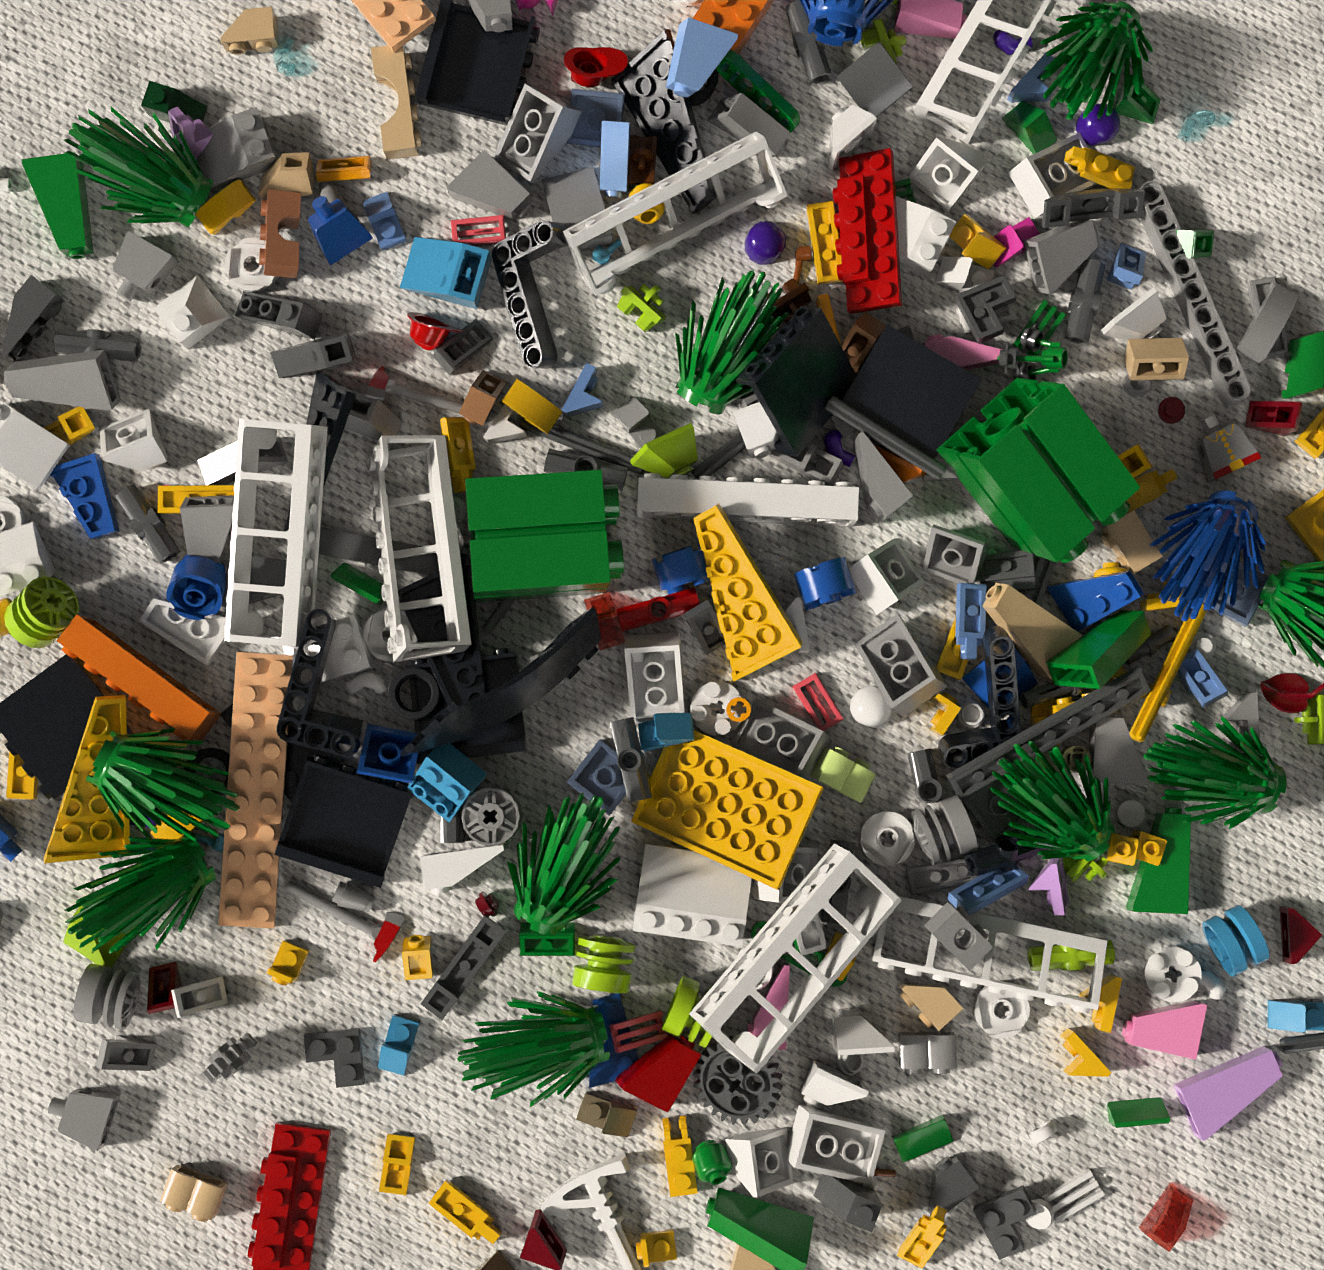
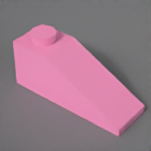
M943 334L927 337V341L923 343V346L965 370L999 364L997 357L1000 355V350H1002L953 336L943 337Z
M782 963L764 995V998L778 1011L788 1002L790 965L788 963ZM759 1004L753 1015L752 1023H747V1032L758 1038L773 1020L774 1016ZM786 1041L778 1049L786 1050Z

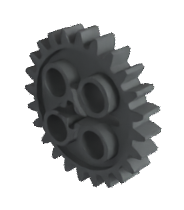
M718 1042L716 1045L710 1043L707 1050H703L700 1056L701 1059L695 1065L698 1069L693 1073V1076L698 1078L694 1083V1087L701 1088L697 1095L698 1098H706L703 1107L705 1108L710 1105L713 1107L711 1115H715L717 1112L722 1113L721 1121H724L729 1116L731 1117L732 1125L740 1118L744 1126L749 1118L755 1124L759 1116L765 1119L769 1113L768 1111L772 1112L774 1110L775 1103H778L781 1097L779 1092L783 1088V1084L779 1083L783 1075L782 1073L775 1072L779 1063H770V1058L766 1065L756 1074L727 1052ZM729 1058L735 1059L739 1066L732 1064ZM752 1076L759 1077L762 1082L754 1081ZM714 1078L720 1079L724 1085L718 1084ZM737 1096H742L746 1102L740 1101Z

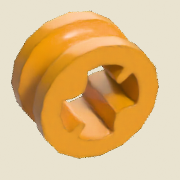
M736 697L727 704L726 713L732 721L742 722L750 716L751 706L746 699ZM737 702L743 703L742 707H746V713H742L740 718L733 716L735 712L731 713V706H736Z

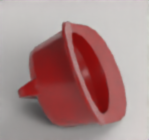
M576 47L567 51L563 59L565 66L571 72L572 82L587 88L599 86L609 76H615L623 72L628 65L627 55L623 51L611 47Z
M417 312L407 313V317L411 320L410 337L425 350H435L443 344L450 331L463 332L461 329L449 326L428 315Z

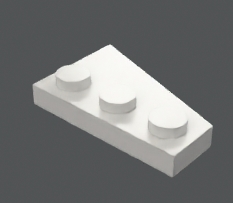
M153 598L139 619V622L206 666L210 665L225 642L224 625L226 617L211 614L205 616V619L202 620L187 619L177 614L170 602Z

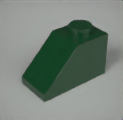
M149 81L141 104L150 117H152L154 112L158 119L169 123L168 110L178 107L185 115H189L193 121L200 119L202 122L208 108L207 105L175 88Z

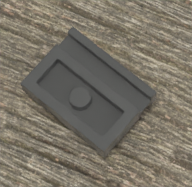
M1021 550L987 554L979 573L980 584L987 586L986 594L995 583L1010 585L1018 592L1037 590L1034 553L1031 554Z

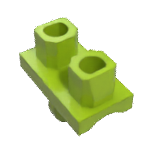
M878 19L873 22L872 28L862 32L860 42L864 50L880 42L897 64L895 56L900 57L903 55L901 47L907 43L905 35L897 36L895 29H891L886 33L882 19Z
M642 284L639 290L645 294V297L632 285L629 287L624 286L620 291L623 296L616 306L620 311L628 316L637 306L643 313L635 323L644 332H648L656 324L664 322L667 316L651 303L654 302L660 307L664 302L658 296L661 291L658 285L650 289L647 285Z
M1316 695L1311 699H1307L1308 706L1302 712V717H1294V723H1302L1303 734H1307V745L1324 744V695Z
M1103 856L1096 863L1094 862L1096 859L1087 862L1085 859H1077L1075 861L1071 857L1063 858L1064 871L1072 883H1075L1088 868L1090 870L1084 876L1088 881H1091L1096 875L1104 879L1107 873L1102 868L1109 861Z

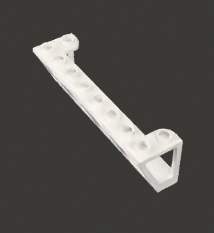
M978 0L917 102L913 113L969 144L972 137L977 139L990 117L986 113L990 105L996 107L1004 93L1000 91L1004 82L1010 83L1017 69L1013 68L1017 59L1021 62L1023 61L1030 49V46L1026 45L1029 38L1035 39L1044 25L1039 21L1044 14L1046 16L1050 15L1057 1L1045 0L1029 28L1024 29L986 16L985 13L993 0ZM980 24L1022 38L1001 74L959 61V57ZM953 69L995 83L994 88L976 117H971L934 103L936 96ZM929 111L970 126L968 134L966 135L929 114Z
M754 132L564 230L563 233L583 281L595 296L598 294L603 295L613 290V285L616 283L615 274L626 273L631 269L632 265L651 260L657 252L663 249L669 250L678 245L679 241L686 237L692 238L699 235L702 229L710 225L715 226L722 223L725 217L747 210L749 205L754 202L761 206H766V208H772L777 206L781 199L788 195L765 137L758 132ZM756 154L762 182L726 200L718 173ZM766 160H767L768 166H769V168H770V171H771V173H772V176H773V178H774L775 183H774V182L771 180V178H770L769 171H768L767 164H766ZM711 177L718 204L678 224L670 198ZM663 202L671 229L631 249L622 223ZM615 227L624 253L589 271L578 246Z
M239 419L232 538L230 541V566L228 569L229 582L226 597L227 611L224 625L225 641L299 647L306 618L312 610H315L328 429L326 426ZM277 429L295 431L294 463L291 476L258 473L259 449H271L274 446ZM257 480L286 482L292 485L288 531L254 529ZM253 536L285 538L288 540L286 577L283 587L250 584ZM249 591L283 594L284 606L281 637L263 634L264 624L262 616L259 613L248 612Z
M445 435L381 436L377 444L373 446L371 454L367 456V469L372 471L373 479L370 482L371 497H375L376 505L373 507V520L378 523L379 531L376 533V546L381 549L379 572L384 575L382 599L387 601L388 611H385V625L390 627L391 637L388 638L389 654H393V662H401L464 652L471 645L446 437ZM388 443H427L426 445L388 451ZM424 454L430 492L387 500L384 470L387 467L388 459ZM430 502L436 544L393 551L388 508ZM436 553L438 556L442 596L399 603L394 559ZM442 605L444 607L448 641L411 643L409 627L407 624H401L400 611ZM411 649H426V650L408 652V651L411 650Z
M833 844L689 1015L727 1052L757 1074L902 900L850 851ZM852 872L864 883L854 898L855 903L864 911L853 924L829 904V899ZM824 909L847 932L821 963L815 967L792 944L817 913ZM785 952H788L811 974L784 1007L778 1011L756 990V985ZM751 995L774 1018L758 1038L745 1031L736 1035L731 1041L721 1032V1027L745 998Z
M897 895L902 901L894 910L932 918L944 905ZM975 912L970 915L971 918L968 922L973 927L979 924L983 929L988 930L990 935L988 942L993 946L985 955L983 972L980 977L934 967L933 963L938 939L932 933L926 964L906 961L893 955L881 953L888 918L878 929L872 961L878 962L877 967L894 970V966L905 968L904 973L921 976L922 972L933 974L932 979L948 983L950 978L961 980V986L977 989V985L980 984L989 986L988 991L996 994L1005 995L1006 990L1017 993V998L1033 1001L1035 996L1044 998L1045 1004L1061 1007L1062 1003L1070 1004L1073 1010L1083 1013H1090V1009L1098 1010L1107 940L1103 938ZM998 932L1044 942L1038 989L989 979L995 939ZM1054 944L1096 953L1088 998L1046 991L1051 951Z

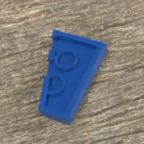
M94 453L56 465L50 476L54 477L63 497H66L74 509V514L90 539H98L120 532L100 454Z
M1131 571L1106 574L1084 580L1078 579L1061 584L1055 583L1047 586L1048 591L1069 625L1077 632L1144 595Z
M612 993L593 999L592 1006H598L596 1013L601 1012L606 1027L608 1039L605 1040L603 1046L604 1052L610 1051V1059L598 1063L590 1071L589 1088L615 1081L621 1072L638 1060L635 1048L620 1053L615 1052L609 1025L627 1020L620 993ZM626 1027L617 1030L618 1035L629 1032L630 1028ZM633 1038L621 1040L620 1044L632 1042Z

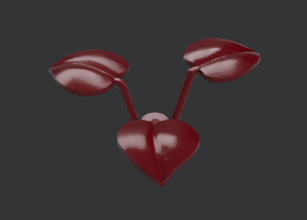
M1282 673L1268 680L1261 681L1260 688L1266 700L1276 709L1286 713H1300L1306 710L1308 706L1307 699L1315 697L1324 689V682L1314 691L1308 693L1309 685L1301 676L1292 673Z

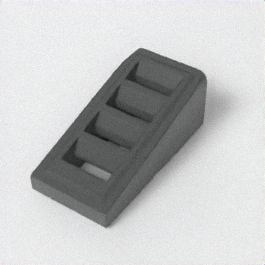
M477 319L461 329L463 332H457L435 349L434 358L449 375L455 373L493 340ZM473 330L482 341L478 343L469 332ZM464 337L473 348L469 349L461 339ZM455 344L464 353L462 356L454 349L453 346ZM446 352H448L455 361H453Z

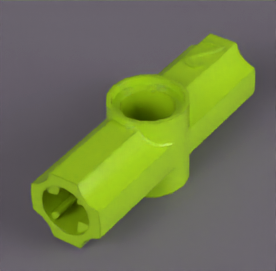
M1110 939L1107 940L1104 965L1114 964L1115 948ZM1054 944L1051 951L1049 970L1074 971L1085 969V966H1094L1096 953ZM1045 945L1028 947V963L1031 971H1041Z

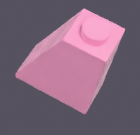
M898 0L894 29L895 32L955 39L965 23L967 15L962 14L963 3L954 0Z
M1190 1001L1132 1013L1129 1016V1020H1125L1123 1024L1122 1035L1125 1036L1124 1041L1130 1045L1196 1060L1207 1005L1199 1001Z

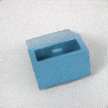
M414 237L400 288L477 310L492 260L489 250L464 243Z

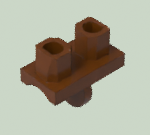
M630 136L628 184L655 183L657 136Z
M793 278L784 283L782 289L785 295L774 304V306H777L771 317H774V321L778 316L789 312L783 321L786 324L794 316L796 310L801 308V306L807 307L806 305L812 302L808 292L809 287L804 282L800 285Z

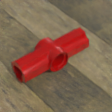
M695 588L618 608L616 612L621 630L625 632L683 616L684 613L699 605V599ZM655 603H661L665 606L666 613L661 617L654 616L651 612V606Z

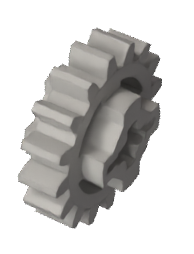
M250 1033L245 1034L238 1041L234 1037L230 1038L208 1059L211 1065L202 1072V1076L210 1085L222 1076L225 1080H228L248 1063V1060L251 1059L248 1053L258 1042Z

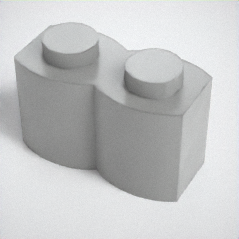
M899 1032L900 1068L906 1069L907 1074H922V1069H933V1073L948 1074L950 1069H957L956 1034L954 1032Z

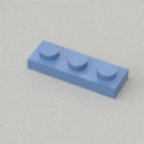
M1018 866L1012 871L997 869L982 874L949 892L948 901L955 907L960 905L969 915H972L1027 884L1029 876Z

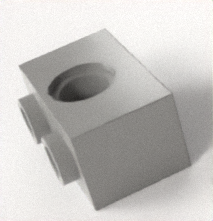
M947 902L924 926L970 971L993 948L986 940L990 935L979 924L973 927L968 922L971 916L960 905L954 908ZM965 930L964 935L956 939L958 932Z

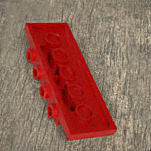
M891 148L839 158L840 179H837V187L833 188V199L839 207V213L834 214V223L836 229H840V238L836 239L835 247L837 254L841 255L842 264L837 265V276L846 285L847 312L855 314L902 306L893 151Z
M282 1122L275 1123L271 1152L268 1154V1157L263 1158L260 1172L265 1174L264 1185H259L256 1202H261L260 1213L254 1214L252 1230H257L255 1241L251 1240L248 1248L247 1257L252 1258L251 1266H253V1270H310L331 1136L330 1129Z

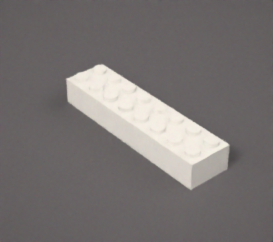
M647 473L644 474V478H638L637 516L642 518L694 520L695 516L719 503L728 519L733 522L852 527L858 520L859 487H852L851 482H836V486H825L824 481H809L808 485L797 484V480L792 479L781 480V484L770 483V479L755 478L754 482H743V478L727 477L726 481H715L716 477L699 476V480H688L687 475H672V479L661 478L660 474Z

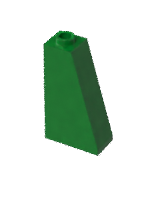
M66 153L21 159L23 168L59 250L70 259H83L86 257V254L94 253L85 176L75 172V169L78 168L84 170L83 162Z
M1120 610L1049 659L1046 663L1054 685L1101 689L1151 635L1144 611Z
M1165 808V813H1156L1150 834L1165 839L1167 844L1160 865L1156 866L1144 861L1140 862L1127 901L1126 910L1132 912L1188 914L1191 822L1183 823L1186 818H1190L1191 815L1182 814V809Z
M719 1187L715 1197H709L705 1213L709 1214L708 1227L780 1270L805 1269L813 1228V1216Z

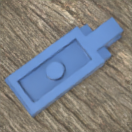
M957 584L955 638L956 645H961L960 655L961 659L964 660L977 659V646H982L986 625V610L982 607L986 600L987 586L984 584Z

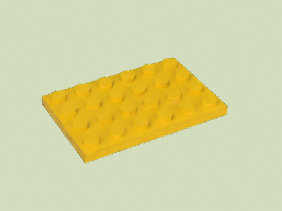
M695 730V740L664 747L649 779L652 798L640 800L631 822L779 890L824 787Z

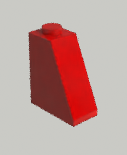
M670 1034L621 1072L615 1081L622 1090L668 1113L701 1054L694 1048L695 1042L688 1041V1038L683 1035L679 1039Z

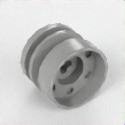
M490 787L478 790L468 798L463 806L461 818L463 828L471 839L482 845L494 846L502 844L515 836L521 827L523 813L521 804L514 794L503 788ZM487 810L489 812L497 811L495 817L498 821L496 823L494 821L488 823L485 820L488 817L485 813Z
M957 795L939 801V815H936L930 805L924 807L927 819H925L920 809L912 811L917 841L932 865L940 863L938 850L945 860L951 859L949 848L951 845H953L959 855L978 849L973 826L965 807Z
M89 964L85 968L77 988L74 1003L75 1020L97 1024L103 1015L105 1027H112L114 1024L116 1029H126L133 1017L139 999V972L129 971L126 973L124 969H118L112 977V970L109 966Z

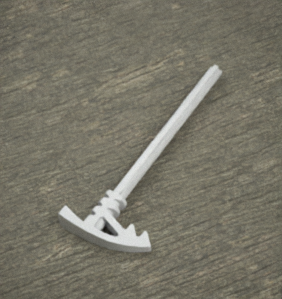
M626 1154L612 1157L571 1177L560 1185L539 1208L552 1226L554 1221L551 1215L567 1220L569 1217L567 1209L595 1207L592 1213L593 1218L601 1220L598 1224L599 1231L607 1233L623 1269L642 1270L622 1228L624 1217L622 1213L615 1212L618 1204L615 1200H609L613 1193L611 1189L604 1188V1185L607 1183L605 1176L626 1173L630 1170L631 1165ZM582 1184L585 1185L589 1193L586 1195L565 1196L566 1193Z

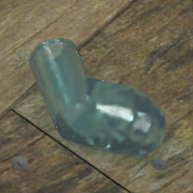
M284 35L274 52L273 59L277 71L289 77L296 69L295 64L291 63L289 58L295 41Z
M1199 110L1189 113L1177 137L1185 142L1190 141L1194 130L1207 127L1215 122L1214 112L1211 110Z

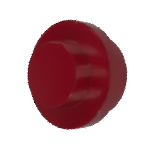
M1176 397L1165 398L1158 406V416L1167 424L1178 423L1185 415V406Z
M484 891L479 893L475 903L481 914L488 917L498 915L497 908L499 904L492 893L487 895Z

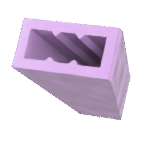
M1262 1046L1173 1084L1194 1135L1202 1141L1208 1139L1283 1077L1280 1070L1282 1062L1278 1054Z

